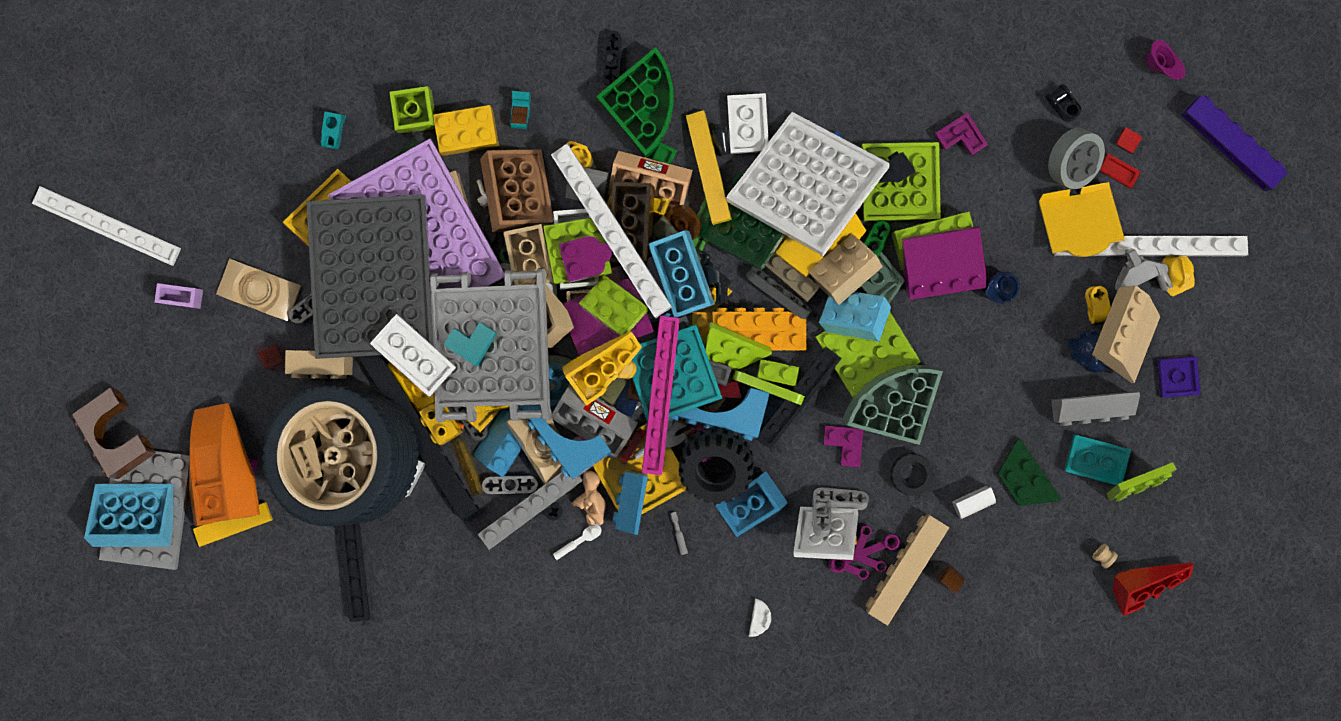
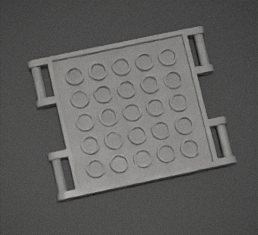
M539 268L537 271L518 272L505 270V286L470 287V272L454 275H439L438 273L430 275L434 347L456 366V369L435 391V415L437 422H445V420H468L469 422H475L477 419L475 406L510 405V419L512 421L524 418L551 419L545 288L546 270L544 268ZM517 279H537V284L513 285V281ZM462 282V288L439 289L440 283ZM482 322L496 331L497 335L478 366L472 365L444 346L453 328H457L468 337H471L478 323ZM518 405H542V410L519 411ZM467 406V412L444 411V407Z

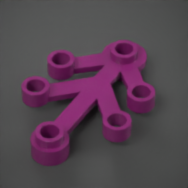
M863 525L860 528L861 534L854 549L853 560L829 559V568L835 573L847 571L865 580L869 576L868 570L866 568H857L848 563L859 561L875 568L878 572H884L887 568L884 561H876L867 556L885 548L895 550L899 547L900 540L896 535L888 534L884 537L883 541L864 548L867 538L872 534V529L868 525ZM869 528V533L863 534V529ZM889 538L894 539V543L892 545L888 544ZM836 560L841 561L839 567H836L834 564ZM879 563L884 564V568L882 570H879L877 568V565ZM865 570L866 576L860 577V571Z

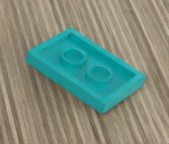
M1073 434L1064 471L1117 485L1123 482L1131 449Z

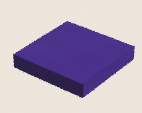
M1197 356L1157 360L1160 398L1200 395Z

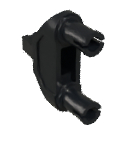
M707 252L699 253L702 257L700 263L709 288H716L715 304L723 305L724 303V305H727L728 288L731 285V281L713 267V263L710 262V255Z

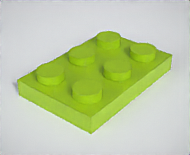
M605 275L579 302L580 307L619 336L630 332L649 310L646 305Z

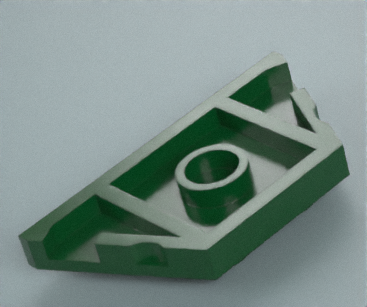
M1021 438L1016 439L1012 450L1008 453L997 475L1017 505L1024 506L1060 501L1061 498Z

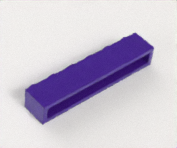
M1203 95L1196 97L1182 112L1181 116L1264 191L1272 190L1288 173L1281 162L1274 160L1268 150L1256 144V140L1252 136L1246 135L1238 123L1232 122L1227 117L1225 111L1213 105V101L1209 97Z

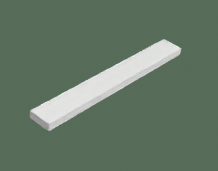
M39 186L32 204L172 266H174L181 248L41 186Z

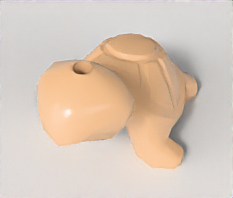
M587 470L583 474L585 493L577 497L572 504L574 507L584 508L589 525L592 526L596 523L600 526L604 522L606 503L601 494L596 490L600 483L599 476L595 472Z

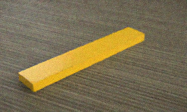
M703 110L686 115L712 224L715 225L732 220L706 113Z

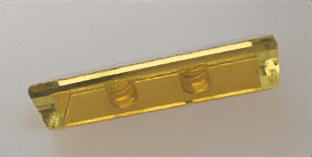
M465 439L451 443L471 495L475 496L483 493L482 481Z

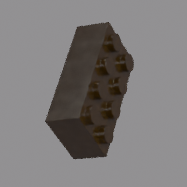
M612 182L611 212L644 264H647L648 258L651 257L649 244L652 243L655 187L651 183ZM612 251V256L609 261H611L612 263H620Z

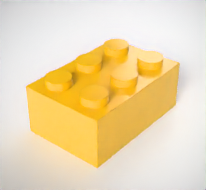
M491 105L433 115L439 153L442 156L499 147Z

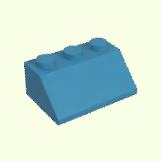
M508 409L501 410L489 429L487 437L482 440L473 454L483 465L501 477L507 474L522 450L506 423L510 419V411Z
M625 470V473L620 475L619 485L622 486V491L617 493L616 504L619 505L618 512H614L612 522L616 524L615 529L638 535L648 474Z

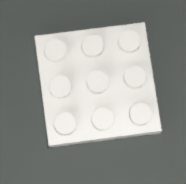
M800 507L794 557L853 560L858 509L831 508L832 525L830 534L826 537H819L813 532L812 507ZM817 510L821 515L827 514L824 510ZM820 522V526H821L822 529H824V528H823V523H824V522Z

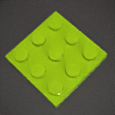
M592 218L543 226L554 284L569 282L559 244L587 236H593L599 243L606 244V240ZM610 261L605 262L603 273L593 277L612 274Z
M1172 462L1117 484L1107 493L1109 501L1115 499L1117 502L1127 498L1132 492L1135 495L1145 491L1150 485L1152 488L1172 477L1171 473L1177 469Z

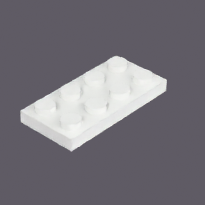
M398 314L391 319L370 343L429 397L456 369V366Z

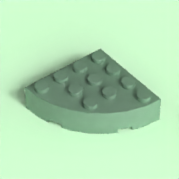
M907 365L886 371L866 383L854 396L846 409L842 421L847 426L920 445L943 371L936 367L925 365Z

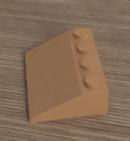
M541 149L487 151L481 157L480 161L492 232L510 231L539 224L554 223Z

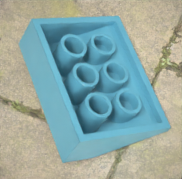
M95 484L84 539L92 547H170L173 532L174 485Z

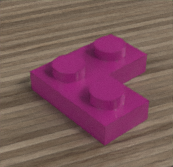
M968 113L934 134L944 150L961 140L970 156L988 145Z
M825 426L823 445L842 446L840 465L860 467L863 430Z

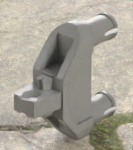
M1133 248L1125 251L1128 262L1125 263L1126 265L1123 266L1115 284L1116 291H1118L1119 287L1138 286L1156 277L1161 291H1167V287L1169 289L1173 288V284L1167 274L1169 269L1167 264L1145 259L1142 255L1138 256L1137 251Z

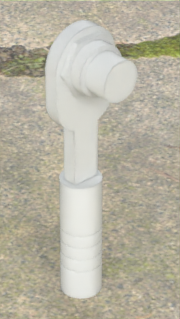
M597 524L590 525L584 529L581 537L553 553V556L558 560L575 549L583 541L594 540L601 534V527Z

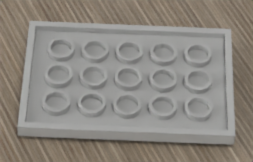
M155 451L156 453L121 478H110L109 484H173V532L170 547H101L99 560L172 570L177 569L189 485L190 455Z

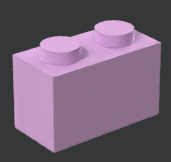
M157 283L154 303L201 309L203 290Z

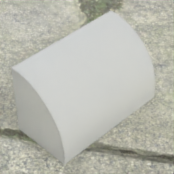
M984 486L952 501L959 519H963L996 503L992 488Z

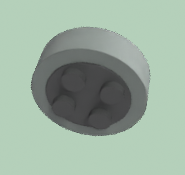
M1074 128L1067 131L1052 148L1048 163L1051 178L1070 189H1078L1087 185L1097 175L1102 166L1105 154L1103 140L1098 135L1082 128Z

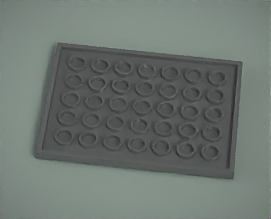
M426 195L306 201L315 359L382 355L370 343L396 314L401 316L434 346Z

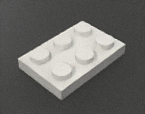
M766 93L727 96L730 154L761 152L768 144Z

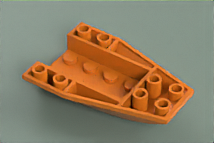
M229 403L194 410L190 435L189 491L194 526L260 515L255 476Z

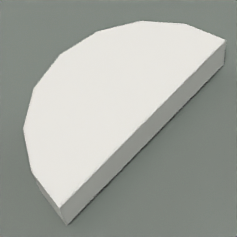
M755 598L749 637L762 634L769 628L771 623V613L768 606Z

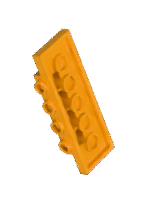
M715 308V312L691 313V326L697 325L704 347L706 346V337L709 333L708 326L712 322L771 347L772 351L806 350V319L798 317L793 312H784V308H772V312H765V308H753V312H746V308H734L735 312H727V308Z

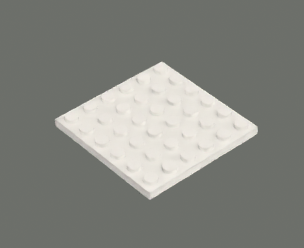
M791 112L727 195L726 201L824 256L888 170L889 163Z

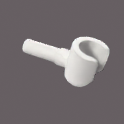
M477 180L482 195L477 200L485 208L488 206L486 191L482 181Z

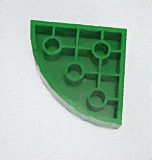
M656 47L596 96L597 101L645 158H648L657 149L665 137L673 112V84L664 58Z

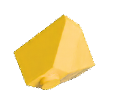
M630 331L576 357L564 365L562 369L572 387L583 402L588 405L606 392L609 384L613 380L615 381L619 376L618 373L625 365L630 363L642 346Z

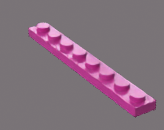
M659 317L642 473L662 475L680 318Z

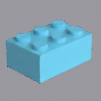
M853 292L840 305L828 296L819 323L828 333L879 342L891 306L885 297Z

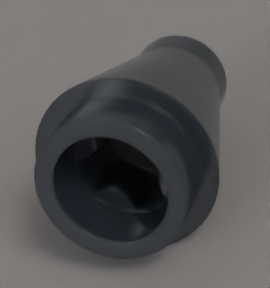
M727 127L712 130L711 137L719 156L730 154L729 131L727 132Z

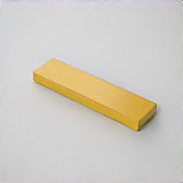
M267 502L259 504L260 515L214 522L194 528L193 531L199 547L273 520Z

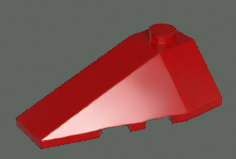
M1190 562L1137 568L1118 573L1114 578L1113 591L1121 614L1126 616L1143 608L1145 600L1152 596L1154 599H1157L1166 587L1173 589L1190 578L1194 564Z

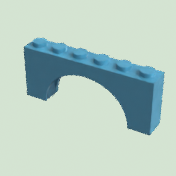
M549 365V379H550L552 376L555 375V373H554L553 369L551 368V366ZM518 405L519 411L542 410L541 405ZM529 418L526 421L532 430L537 429L540 433L538 439L543 446L548 445L552 450L549 454L555 463L559 461L563 467L560 470L566 478L571 477L574 480L611 454V450L600 435L586 441H574L556 433L543 418Z
M750 388L743 401L730 411L712 413L694 408L671 416L668 419L678 421V418L685 419L686 424L694 426L697 423L703 424L705 429L712 428L715 430L717 427L723 428L724 431L729 429L734 431L735 434L741 435L744 440L752 441V438L756 439L759 436L769 393Z

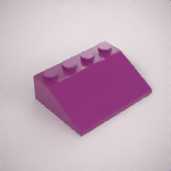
M979 226L902 238L904 284L910 300L986 288V269Z
M630 278L616 283L643 303L639 292ZM586 295L563 303L574 326L570 334L579 356L619 337V335L580 307L579 302ZM647 313L631 329L636 338L654 332Z

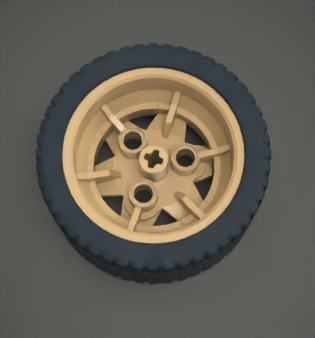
M333 385L309 388L288 400L279 409V412L275 414L274 420L270 423V428L267 429V437L264 439L265 446H263L264 455H262V460H264L263 469H265L264 475L267 478L266 482L268 487L271 488L272 495L280 503V506L302 522H308V524L316 526H339L373 521L396 508V505L400 504L402 498H405L407 495V491L412 486L411 483L414 482V475L417 472L416 466L418 465L417 456H419V451H417L418 442H416L417 437L413 432L414 428L410 424L409 418L406 417L405 412L401 411V408L393 400L388 399L387 396L381 395L379 392ZM339 419L351 420L344 429L336 422ZM349 433L351 435L350 442L347 439ZM318 435H320L322 445L316 448L321 470H324L323 482L318 478L306 483L290 446L313 437L315 442ZM323 453H324V458H325L324 462L322 461V458H321ZM351 467L354 470L353 476L350 475ZM346 482L355 488V490L347 493L341 492Z

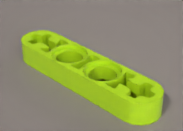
M735 370L732 377L736 381L802 405L805 397Z

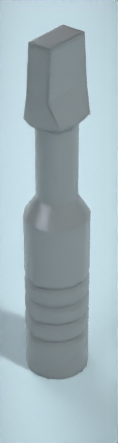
M676 512L670 513L671 521L676 531L675 537L680 554H687L688 551L683 533L679 528Z

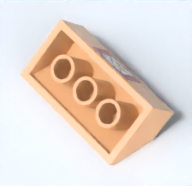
M618 151L613 163L608 194L612 195V182L651 183L655 187L654 196L668 198L680 202V205H684L693 170ZM669 204L667 210H670L677 205Z

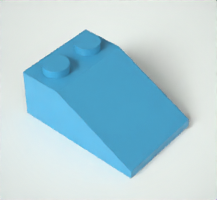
M765 471L751 481L749 488L745 493H742L741 497L738 499L732 498V501L728 503L722 501L721 504H716L715 506L735 536L738 537L781 510L788 502Z

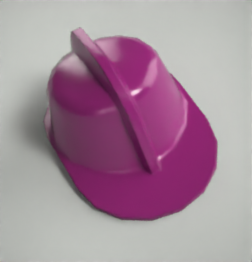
M1163 40L1154 41L1151 45V51L1145 55L1149 69L1154 73L1166 74L1174 80L1183 79L1186 69L1182 61Z

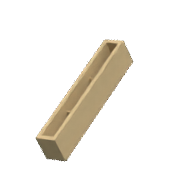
M926 514L925 517L923 515L917 522V530L915 533H910L906 540L908 544L905 549L901 548L896 556L898 560L894 565L891 564L886 571L888 576L884 581L881 580L876 587V595L874 598L870 597L866 603L867 613L887 626L949 529L948 526L929 514Z

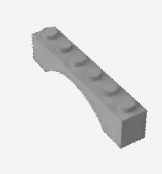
M561 472L482 530L478 536L490 550L582 482L583 477L580 475L572 480L571 477L566 478Z

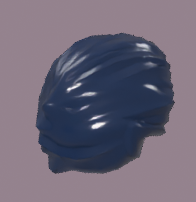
M1008 271L997 272L987 281L984 294L995 303L1011 302L1017 297L1021 284L1012 273Z

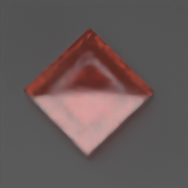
M277 344L258 352L266 370L285 362Z

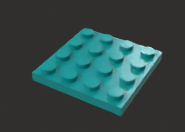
M697 325L678 331L669 417L722 399ZM657 338L641 343L642 348L632 359L636 364V373L632 380L647 421Z

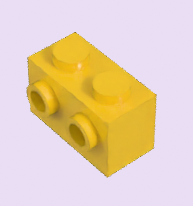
M435 402L419 412L422 416L420 420L425 427L428 426L431 431L430 437L435 444L444 445L463 433L455 420L436 421ZM444 407L445 412H450L447 407Z

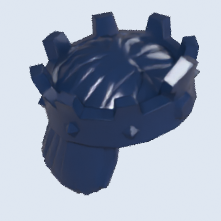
M1092 330L1091 333L1082 331L1079 333L1080 337L1077 340L1071 338L1067 341L1068 347L1073 348V353L1070 354L1071 358L1076 359L1078 364H1082L1089 372L1097 373L1109 367L1092 355L1100 336L1095 330Z

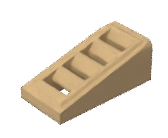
M313 437L290 446L306 483L321 478L322 472Z

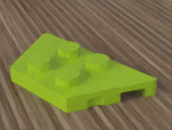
M712 322L709 323V333L706 337V346L704 348L708 359L730 366L732 367L731 370L735 371L772 354L771 347Z

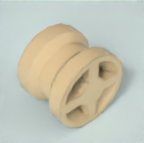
M1103 544L1095 551L1092 558L1095 561L1101 562L1103 568H1108L1115 562L1118 554L1110 551L1109 546Z

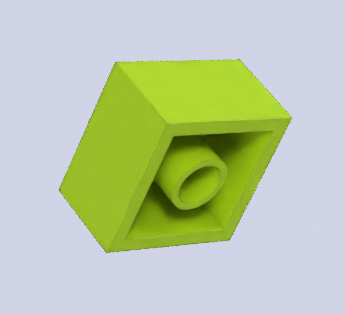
M428 86L390 92L394 126L399 134L435 129L432 90Z

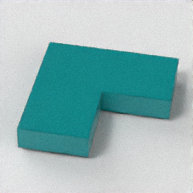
M482 322L478 323L471 337H468L457 328H453L444 346L472 365L478 366L497 332Z

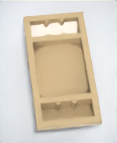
M229 258L216 294L263 313L289 321V312L295 305L302 285Z
M529 418L519 419L518 421L507 420L508 427L544 485L562 472L560 470L563 467L559 461L555 463L549 454L552 450L548 445L544 447L538 439L540 433L537 429L532 430L526 422ZM553 419L546 420L548 425L559 434Z

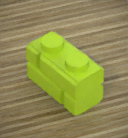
M760 359L756 378L795 386L799 367Z

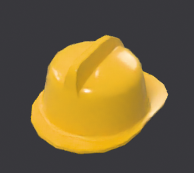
M1166 256L1162 263L1167 264L1169 268L1167 274L1173 284V288L1169 289L1167 287V292L1171 296H1175L1194 287V266L1187 256Z

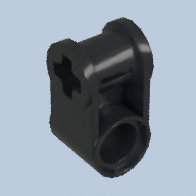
M1064 84L1059 85V89L1052 94L1046 95L1048 103L1064 121L1071 122L1081 114L1080 104ZM1067 108L1073 109L1074 116L1067 113Z

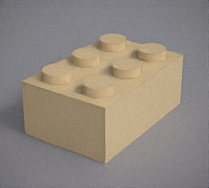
M851 234L815 265L809 273L815 283L840 305L883 266L877 255L854 234Z
M286 350L285 374H291V378H308V374H311V378H328V375H330V378L346 379L347 375H352L353 357L315 359V351Z

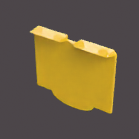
M1109 182L1081 187L1079 195L1069 196L1070 189L1042 195L1039 205L1052 254L1068 251L1073 256L1088 257L1104 252L1110 243L1125 240Z

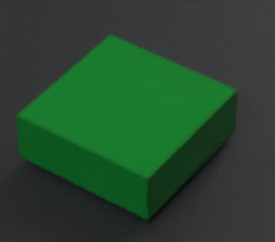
M660 142L652 160L671 164L677 150Z

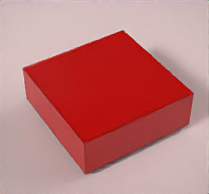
M1125 127L1115 145L1133 154L1142 136Z

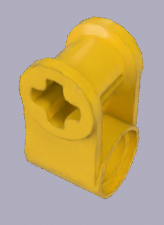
M1102 286L1088 288L1085 292V299L1090 322L1095 324L1106 321L1111 308L1107 290ZM1098 292L1099 296L1094 297V294Z

